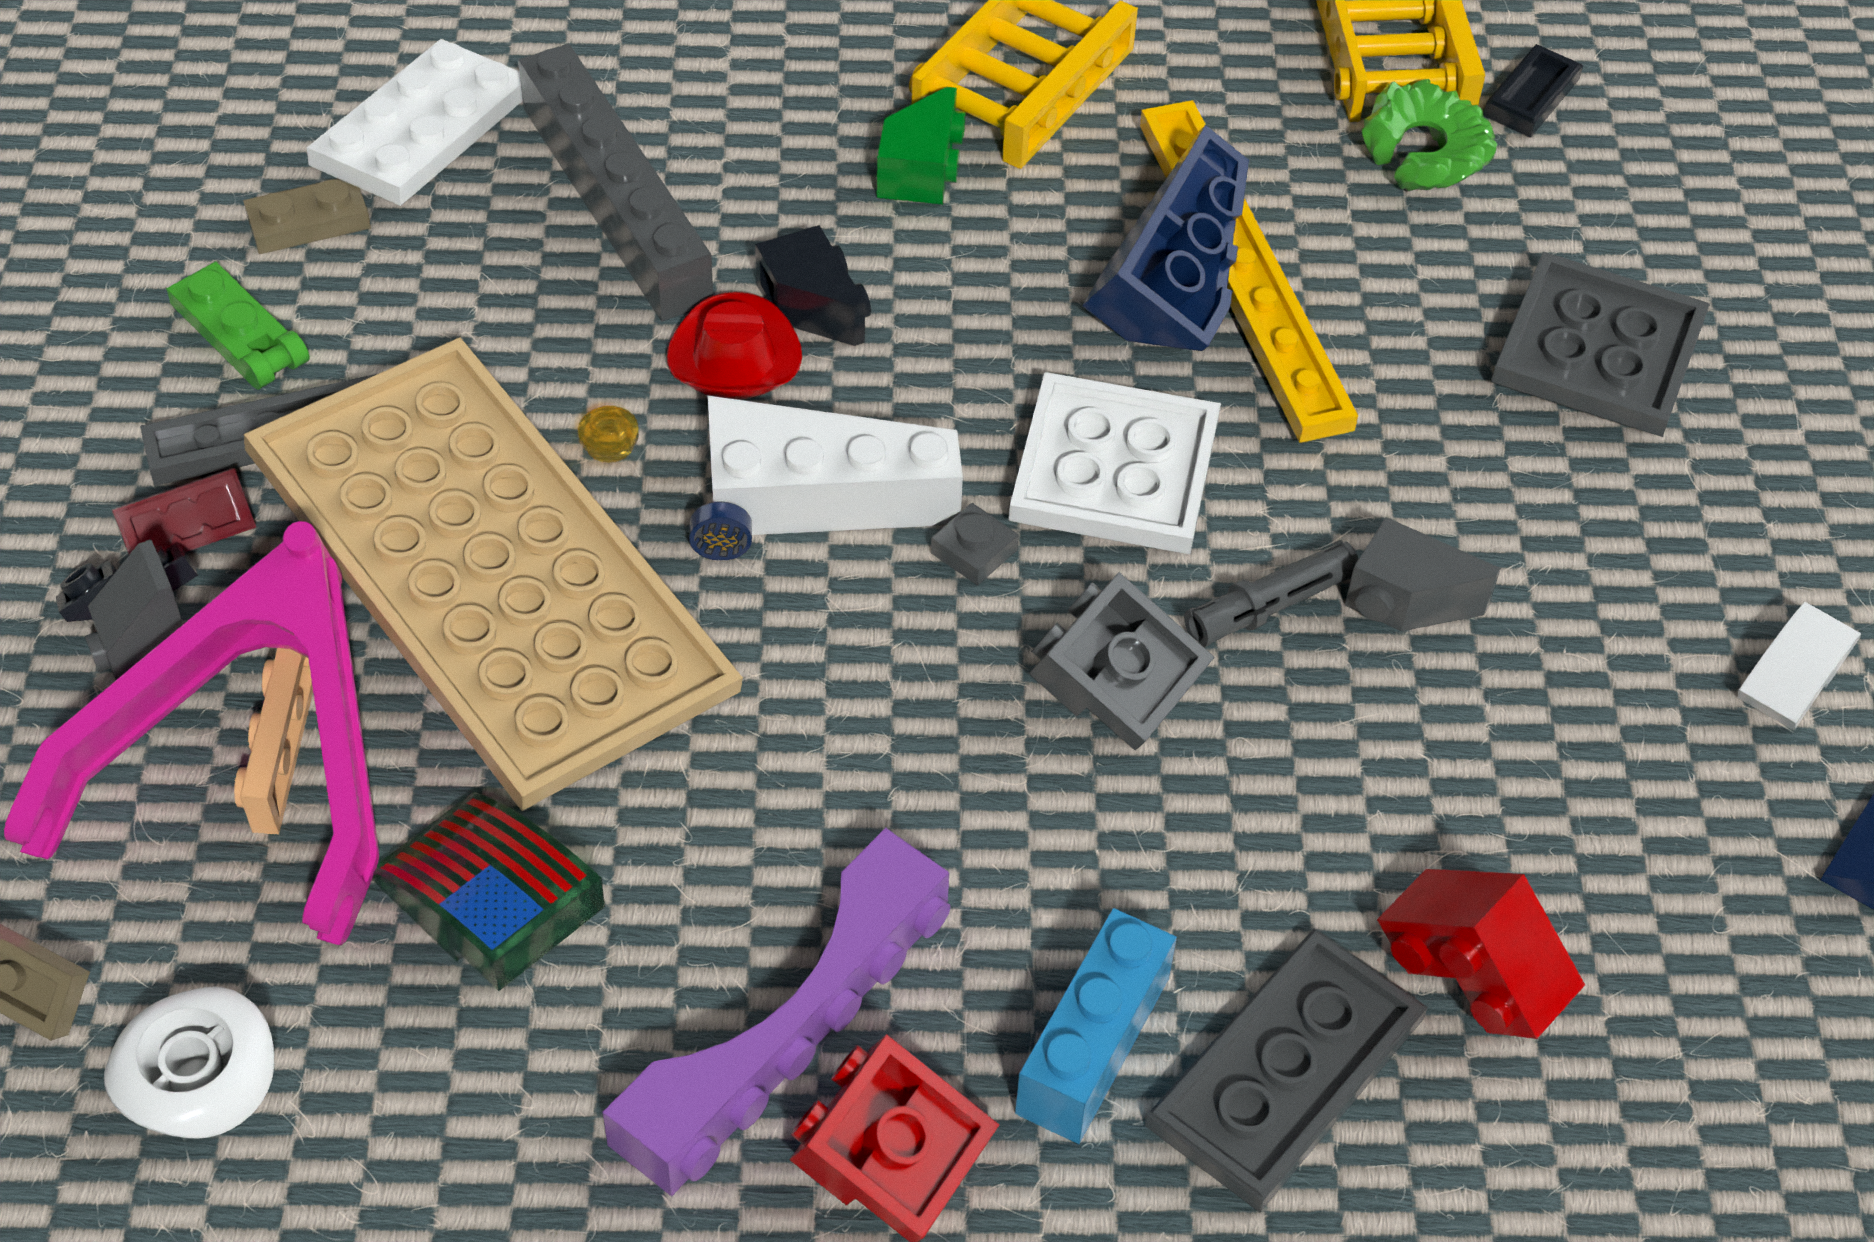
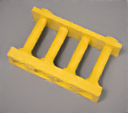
M988 0L926 63L922 62L915 68L909 81V91L912 93L911 105L945 87L957 88L956 108L1000 128V133L1004 136L1002 161L1022 169L1133 50L1138 8L1119 0L1104 17L1098 16L1096 19H1093L1053 0ZM1029 13L1083 37V39L1076 46L1071 45L1065 48L1016 24ZM998 42H1002L1055 68L1047 76L1042 75L1037 78L987 55V53ZM972 71L1024 95L1026 98L1018 106L1013 105L1008 108L962 87L958 83Z
M1316 0L1335 68V97L1337 100L1344 101L1349 122L1360 121L1365 93H1381L1393 81L1402 87L1407 84L1412 86L1423 79H1430L1431 84L1438 85L1444 92L1457 91L1460 100H1469L1472 105H1479L1486 75L1462 0ZM1419 19L1420 24L1427 25L1428 33L1355 36L1352 22ZM1429 54L1431 59H1437L1439 68L1365 72L1361 57Z

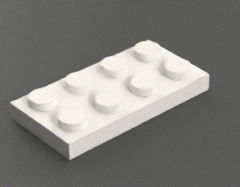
M440 39L307 147L308 165L401 206L523 101L520 72L500 62L464 49L457 44Z

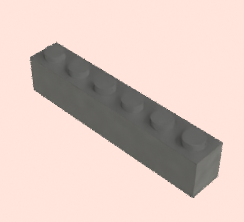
M568 43L518 59L523 106L526 114L661 322L690 312L703 300L712 297L713 278L710 251L571 45Z

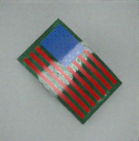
M472 792L380 861L373 872L372 881L456 962L464 957L498 991L503 989L605 907L601 876L534 822L512 808L477 792Z

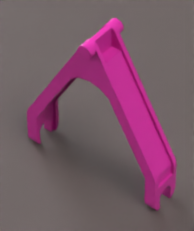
M298 521L288 526L284 532L281 544L42 742L8 814L4 828V837L7 841L23 845L20 850L22 853L47 860L51 858L58 849L84 788L91 778L240 654L264 647L291 649L309 658L334 834L307 899L302 923L309 925L310 929L318 931L317 939L340 946L346 942L377 868L379 848L341 589L343 576L340 568L311 524Z

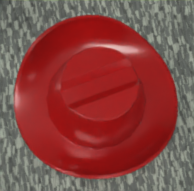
M743 292L718 294L696 305L676 329L667 351L669 370L677 380L705 395L735 400L753 398L785 385L796 376L802 362V348L799 338L782 311L763 297Z

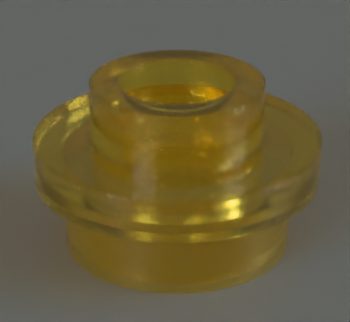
M602 406L586 413L579 422L578 437L580 444L595 460L606 463L620 461L631 453L638 441V422L631 412L621 407Z

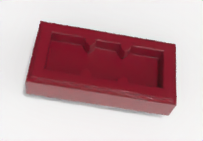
M234 468L111 509L128 556L139 543L152 540L154 547L161 545L164 550L178 542L182 549L188 552L256 528Z

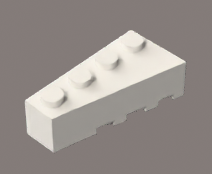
M708 396L713 502H728L746 510L752 520V535L944 526L961 512L963 474L957 430Z

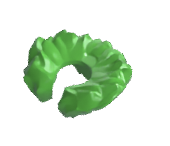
M1423 79L1412 86L1407 84L1402 87L1394 81L1389 83L1376 97L1372 114L1364 119V128H1362L1361 132L1374 162L1377 165L1391 163L1394 149L1407 130L1416 126H1428L1432 139L1437 141L1441 149L1435 152H1410L1402 164L1395 170L1394 178L1400 189H1407L1409 192L1416 189L1446 188L1461 182L1489 164L1494 158L1497 142L1494 141L1493 128L1491 123L1483 118L1481 107L1472 105L1469 100H1460L1457 91L1444 92L1438 85L1431 84L1430 79Z

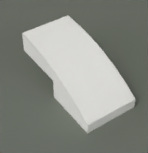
M1804 602L1780 631L1738 691L1737 698L1794 731L1823 687L1826 688L1859 640L1861 633Z

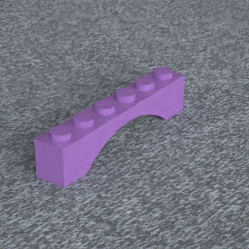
M885 828L841 872L840 905L832 936L817 966L796 993L763 1022L725 1043L690 1055L653 1061L603 1111L607 1146L671 1197L688 1179L694 1182L702 1178L717 1160L720 1146L737 1128L746 1130L752 1126L766 1108L770 1093L785 1078L790 1081L794 1080L807 1068L815 1054L816 1045L832 1029L835 1032H839L852 1021L861 1006L862 997L877 982L882 985L886 984L897 974L905 961L907 950L921 936L930 938L940 929L950 912V904L948 903L949 872Z

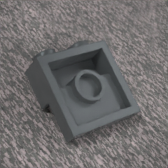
M1118 572L1102 590L1092 582L1067 610L1076 618L1071 626L1065 630L1056 623L1031 652L1040 661L1029 674L1075 716H1078L1087 707L1136 751L1146 742L1215 657L1125 576Z

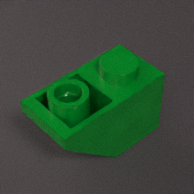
M945 87L884 119L877 156V198L943 205L946 182L957 183L960 149H952V145H963L966 112L956 111L957 88Z

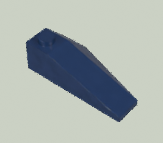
M1207 125L1201 128L1112 256L1082 306L1126 341L1196 351L1205 350L1210 345L1231 305L1232 290L1227 289L1230 267L1236 262L1238 246L1233 244L1236 219L1242 215L1249 159Z

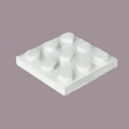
M1044 372L1010 502L1009 521L1191 554L1221 403Z

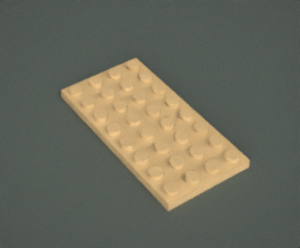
M461 337L244 434L245 451L298 520L307 522L315 528L327 551L340 568L343 579L521 811L741 692L743 677Z

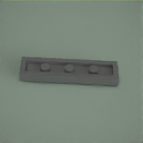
M377 374L141 425L142 438L153 484L157 486L255 464L245 451V433Z

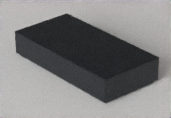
M1536 44L1487 100L1483 116L1531 138L1579 81L1583 65Z

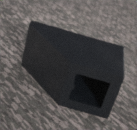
M820 225L755 244L756 285L762 296L782 311L793 328L853 346L865 343V318L871 315L868 294L861 283L854 284L848 274V266L842 249L839 245L832 246Z

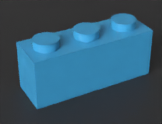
M1115 908L1112 909L1019 1073L1016 1115L1078 1145L1080 1144L1169 980L1177 936Z

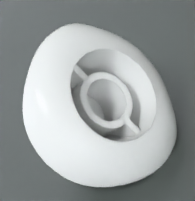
M223 987L198 988L161 999L136 1015L115 1042L104 1072L106 1092L114 1106L125 1117L149 1130L170 1136L194 1139L209 1138L225 1133L245 1121L258 1108L269 1090L274 1071V1046L268 1023L253 1002L242 994Z

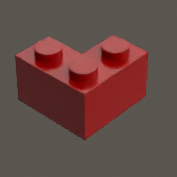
M1425 869L1377 919L1391 944L1390 948L1393 957L1405 968L1406 972L1416 975L1456 978L1471 1004L1470 1010L1473 1017L1487 1033L1538 1039L1585 986L1583 979L1524 874Z

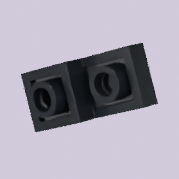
M175 542L165 550L161 545L155 546L173 591L198 576L192 560L178 542ZM109 559L97 568L92 563L78 568L60 584L63 592L56 596L59 613L67 622L92 620L88 609L89 604L117 571Z

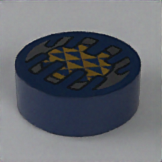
M713 502L703 505L690 518V545L696 553L707 559L731 560L738 558L748 551L752 543L751 517L746 510L732 503Z

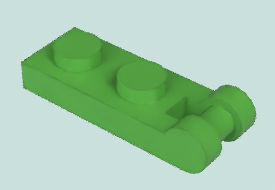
M216 261L166 288L170 304L255 389L259 390L275 380L274 374L287 366L294 370L310 360L309 352L298 334L293 330L287 331Z

